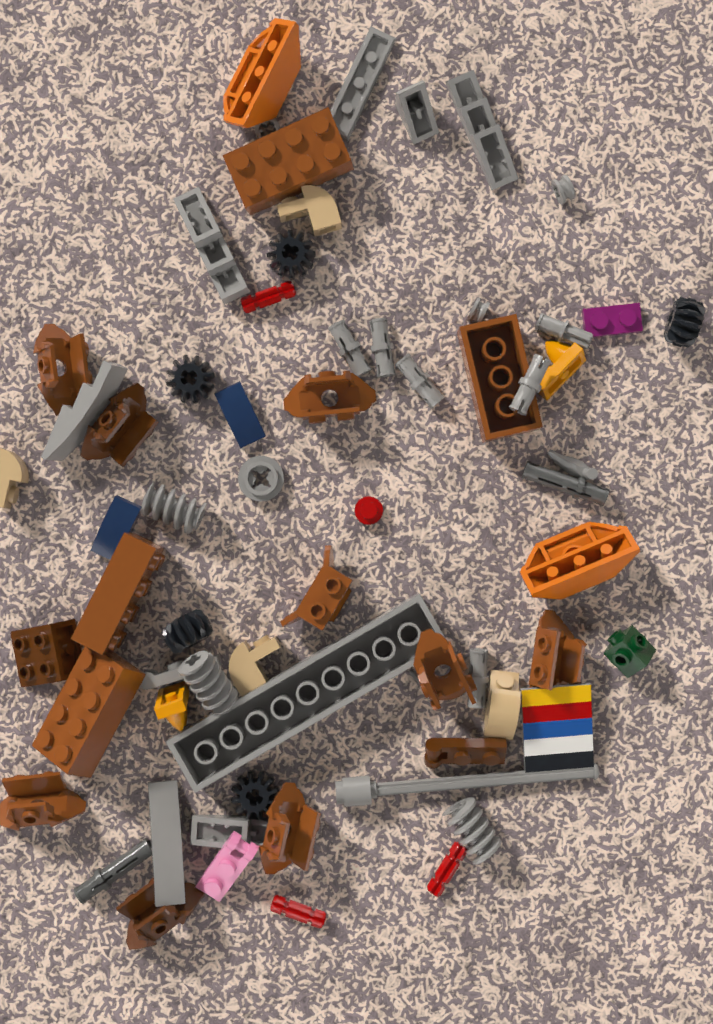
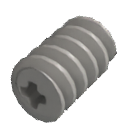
M153 482L143 499L142 515L147 516L152 512L153 520L157 521L163 516V524L169 525L173 521L174 529L178 530L184 525V533L190 534L194 529L196 531L205 514L207 503L204 502L200 508H196V498H193L187 504L186 494L183 493L179 499H175V489H172L166 495L165 485L162 484L157 490H154L155 483Z
M202 650L191 655L179 666L178 673L184 676V681L190 685V690L196 693V698L202 702V707L205 710L212 709L214 714H221L230 709L237 701L238 691L232 686V682L227 678L225 672L221 670V666L215 661L214 656L208 651Z
M468 797L448 807L442 816L452 815L447 824L449 826L458 824L454 835L457 836L464 833L465 836L460 841L461 846L471 844L466 853L467 855L476 853L477 857L472 863L478 865L494 855L502 841L500 837L494 836L495 830L493 827L488 826L489 820L487 817H481L483 811L480 807H475V798Z

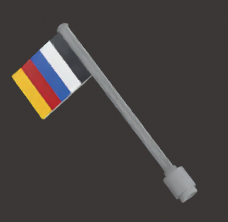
M591 684L553 686L552 690L540 687L520 688L524 771L382 783L370 781L369 775L344 777L342 781H335L337 805L344 804V807L372 805V799L385 795L586 778L596 780L599 777L600 771L598 765L594 763Z

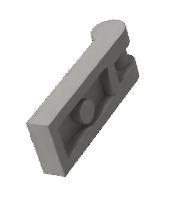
M219 654L214 655L215 661L222 666ZM183 660L167 664L168 670L159 673L153 669L147 670L140 687L148 690L184 679V676L178 673V668Z

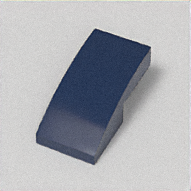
M240 381L214 393L240 449L266 437Z
M116 495L103 519L90 551L110 560L123 533L133 532L142 506Z

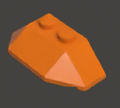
M274 18L269 23L270 27L262 31L248 46L223 96L225 113L223 117L226 123L249 128L277 117L301 69L299 25L295 21Z
M586 522L536 543L525 565L521 568L520 575L532 597L562 600L614 578L640 552V548L627 526L619 525L617 527L604 523Z

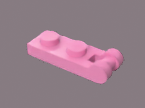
M233 831L195 886L218 902L222 900L259 849L257 844L253 842L249 844L241 839L242 835L236 831Z

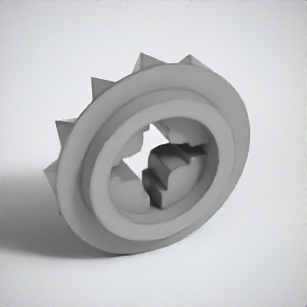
M255 456L248 459L240 468L238 483L241 491L248 498L254 501H269L281 491L284 484V474L282 468L274 459L267 456ZM270 469L266 479L271 487L260 484L253 489L252 487L257 479L251 471L254 470L262 474Z

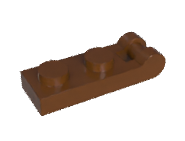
M430 738L425 743L424 763L431 769L438 768L441 764H457L460 766L468 764H485L488 766L505 764L506 738Z

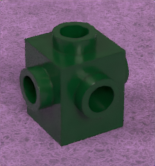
M632 625L623 632L620 629L615 631L608 638L607 641L610 644L603 654L629 678L648 665L656 649Z

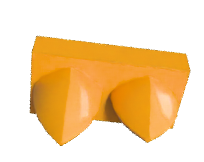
M545 341V349L553 365L548 367L540 383L542 388L538 394L546 401L586 361L583 348L575 342L570 346L563 342Z
M185 681L159 689L154 707L158 720L166 718L180 732L183 731L184 726L187 724V704L190 691Z

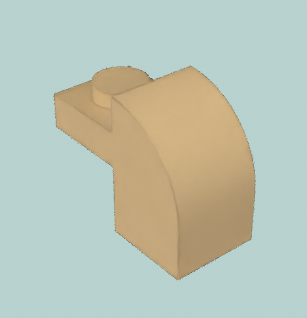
M313 185L301 186L303 198L289 197L282 200V204L276 205L281 223L309 216L314 237L342 229L341 219L333 197L320 187Z
M0 448V507L11 509V505L17 502L19 496V488L16 487L17 481L28 483L29 474L27 466L20 456L12 451Z
M268 634L253 642L255 648L252 650L245 640L233 651L229 660V674L241 697L268 681L258 660L282 646L277 636L271 639Z
M490 670L488 702L484 714V737L513 740L518 724L521 700L519 673Z

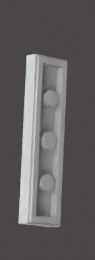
M370 27L330 110L342 140L347 142L396 42L395 37L374 27Z

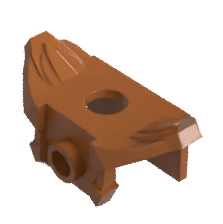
M44 324L36 339L33 354L38 355L37 365L41 383L37 384L50 408L58 416L63 405H74L83 383L92 384L93 382L92 373L88 370L87 362L89 347L85 342L84 333L70 338L64 330L58 328L55 324ZM56 360L61 361L65 367V372L62 376H58Z
M336 371L319 372V377L312 378L311 374L304 375L283 399L285 411L303 420L308 419L309 424L326 422L327 417H337L338 421L355 419V415L369 409L372 403L376 402V391L361 378L350 373V371H343V375H336ZM327 390H333L338 395V402L332 407L325 406L321 401L322 394Z
M325 545L321 570L297 610L280 621L282 627L304 619L323 631L328 622L335 621L352 592L349 586L353 580L335 570L333 547L331 545Z
M545 610L543 616L539 619L529 688L540 687L552 690L553 686L582 683L581 674L587 644L583 640L574 639L572 632L553 610Z
M431 628L422 631L413 665L418 674L417 677L425 698L432 700L430 701L432 709L438 710L441 708L439 700H453L462 696L465 692H467L471 703L475 704L473 691H476L477 687L471 673L468 675L464 673V670H467L468 667L462 653L456 654L451 642L447 641L442 634L434 632ZM440 665L451 667L449 673L444 676H438L434 671Z
M47 771L42 774L15 775L14 777L2 778V783L8 797L0 803V826L19 831L20 827L50 824L51 827H54L85 812L86 801L81 799L74 791L67 789L61 772Z
M285 782L266 812L269 819L263 845H259L265 874L275 875L292 862L304 871H308L310 861L314 856L316 834L320 829L321 813L305 804L303 794L295 783Z

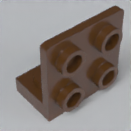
M75 619L11 631L12 646L21 687L67 680L82 652L80 644L71 640L77 627Z

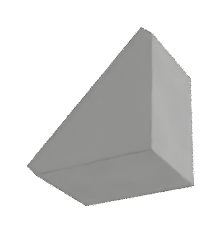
M423 80L396 92L395 107L413 145L439 133Z

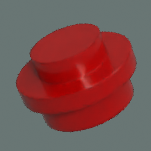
M366 496L356 503L354 512L359 522L365 525H372L381 519L383 507L381 502L375 497Z

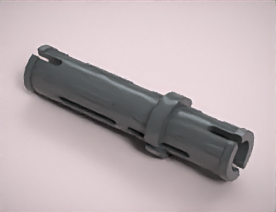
M527 461L521 477L570 494L573 499L578 500L582 498L600 506H604L609 494L608 488L586 482V479L583 477L577 479L531 463L530 461Z
M144 838L143 841L122 854L105 868L95 870L92 877L78 887L76 886L74 894L80 903L85 904L102 890H109L113 882L152 856V845L149 839Z

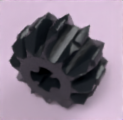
M288 230V238L284 239L283 235L278 233L276 236L279 243L270 241L269 247L274 251L267 253V259L274 260L270 264L271 270L280 268L278 271L279 277L283 278L286 272L289 271L290 280H294V271H298L300 276L304 277L306 273L303 266L308 269L313 268V263L309 259L316 257L315 251L308 250L313 245L311 240L303 242L304 233L300 232L294 238L293 231ZM286 251L296 252V259L292 260L290 257H287Z
M680 297L674 302L665 324L664 337L666 342L672 343L674 346L687 348L695 343L704 320L705 308L703 303L689 297Z
M184 355L183 365L174 360L173 364L178 369L176 371L167 370V374L174 377V379L168 380L166 385L168 387H175L171 395L177 397L181 394L182 403H186L191 395L192 402L197 404L199 401L197 394L200 393L203 398L207 399L209 396L204 391V388L214 389L215 385L206 380L213 379L215 373L206 372L210 364L206 361L200 365L201 358L196 355L191 363L189 356ZM187 374L192 376L197 374V377H194L196 380L194 385L190 383L184 384L187 381L185 379Z
M195 609L168 624L161 633L167 647L173 653H181L208 638L212 634L213 629L210 625L211 622L203 611Z
M253 770L248 771V780L240 775L237 778L240 785H233L231 791L238 794L231 798V803H241L237 807L236 812L239 814L246 809L247 820L251 819L253 812H256L258 820H262L263 811H268L271 806L270 804H272L276 797L273 795L280 791L279 786L269 787L275 780L273 776L269 777L266 781L263 780L265 775L263 770L259 772L258 778H255ZM254 789L259 790L260 797H258L257 801L251 799L252 794L248 793V791L252 793Z

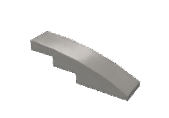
M474 70L446 81L460 121L491 190L517 180L518 176L501 128L494 120L487 97H483Z
M197 187L174 198L173 200L224 305L250 293L200 188Z
M103 360L94 384L83 383L74 405L62 406L41 456L43 459L63 461L83 442L88 425L93 426L111 403L109 399L116 395L128 368Z
M177 780L148 782L155 906L185 904Z
M193 815L190 845L222 848L233 831L241 834V839L249 844L253 842L258 846L263 845L269 817H263L262 820H258L256 816H252L250 820H247L246 816Z

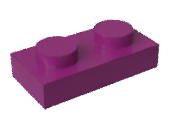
M640 303L582 309L583 328L585 331L592 333L593 337L639 333L643 331Z

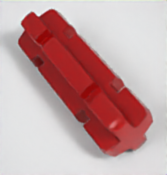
M292 281L281 283L280 287L273 286L256 292L255 296L248 295L242 297L240 300L244 312L250 313L256 311L257 307L261 309L281 302L282 298L289 299L295 297L296 291Z
M458 842L453 843L449 850L450 854H446L436 870V877L431 878L427 885V890L437 897L441 896L445 890V883L448 884L460 866L459 861H463L467 855V848L464 845L461 846Z
M279 895L274 896L270 906V910L280 915L285 913V917L305 924L310 922L311 926L319 929L323 927L326 920V913L318 909L313 911L310 906L293 900L288 902L285 897Z

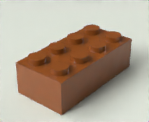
M329 107L222 155L244 207L250 216L279 204L286 198L301 194V186H318L354 170L351 158Z
M517 314L460 326L457 336L482 443L541 429L543 425L536 395L527 410L526 416L517 413L518 410L513 411L509 408L520 387L518 382L521 377L525 376L529 368Z
M124 532L71 640L101 655L114 651L116 647L120 648L127 635L123 631L125 626L129 622L132 623L139 612L140 607L136 606L141 596L145 597L152 586L153 581L149 580L154 570L159 571L166 556L162 554L164 547L136 533Z
M84 646L31 746L67 775L91 778L146 674L113 651L101 655Z

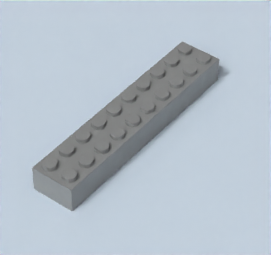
M417 593L277 674L263 685L242 697H238L235 704L226 712L221 714H214L212 712L184 728L183 731L172 735L166 741V744L194 793L413 667L416 648L422 631L431 628L434 632L442 635L443 633L421 595Z

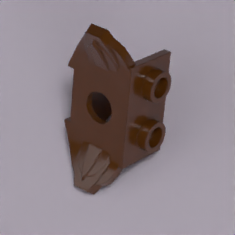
M138 382L109 399L111 403L93 426L88 425L80 451L81 457L88 461L92 459L100 460L111 456L120 466L124 467L128 461L133 459L136 451L146 438L152 435L154 428L159 422L146 412L147 399L145 388Z
M153 877L147 885L136 893L129 895L123 903L116 907L119 913L131 919L126 939L129 950L157 945L156 940L177 924L183 925L205 896V893L196 888L195 884L187 882L184 883L185 904L156 907Z

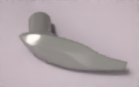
M551 449L548 451V455L568 474L577 478L583 477L586 480L597 478L598 471L595 468H590L574 457L558 454Z

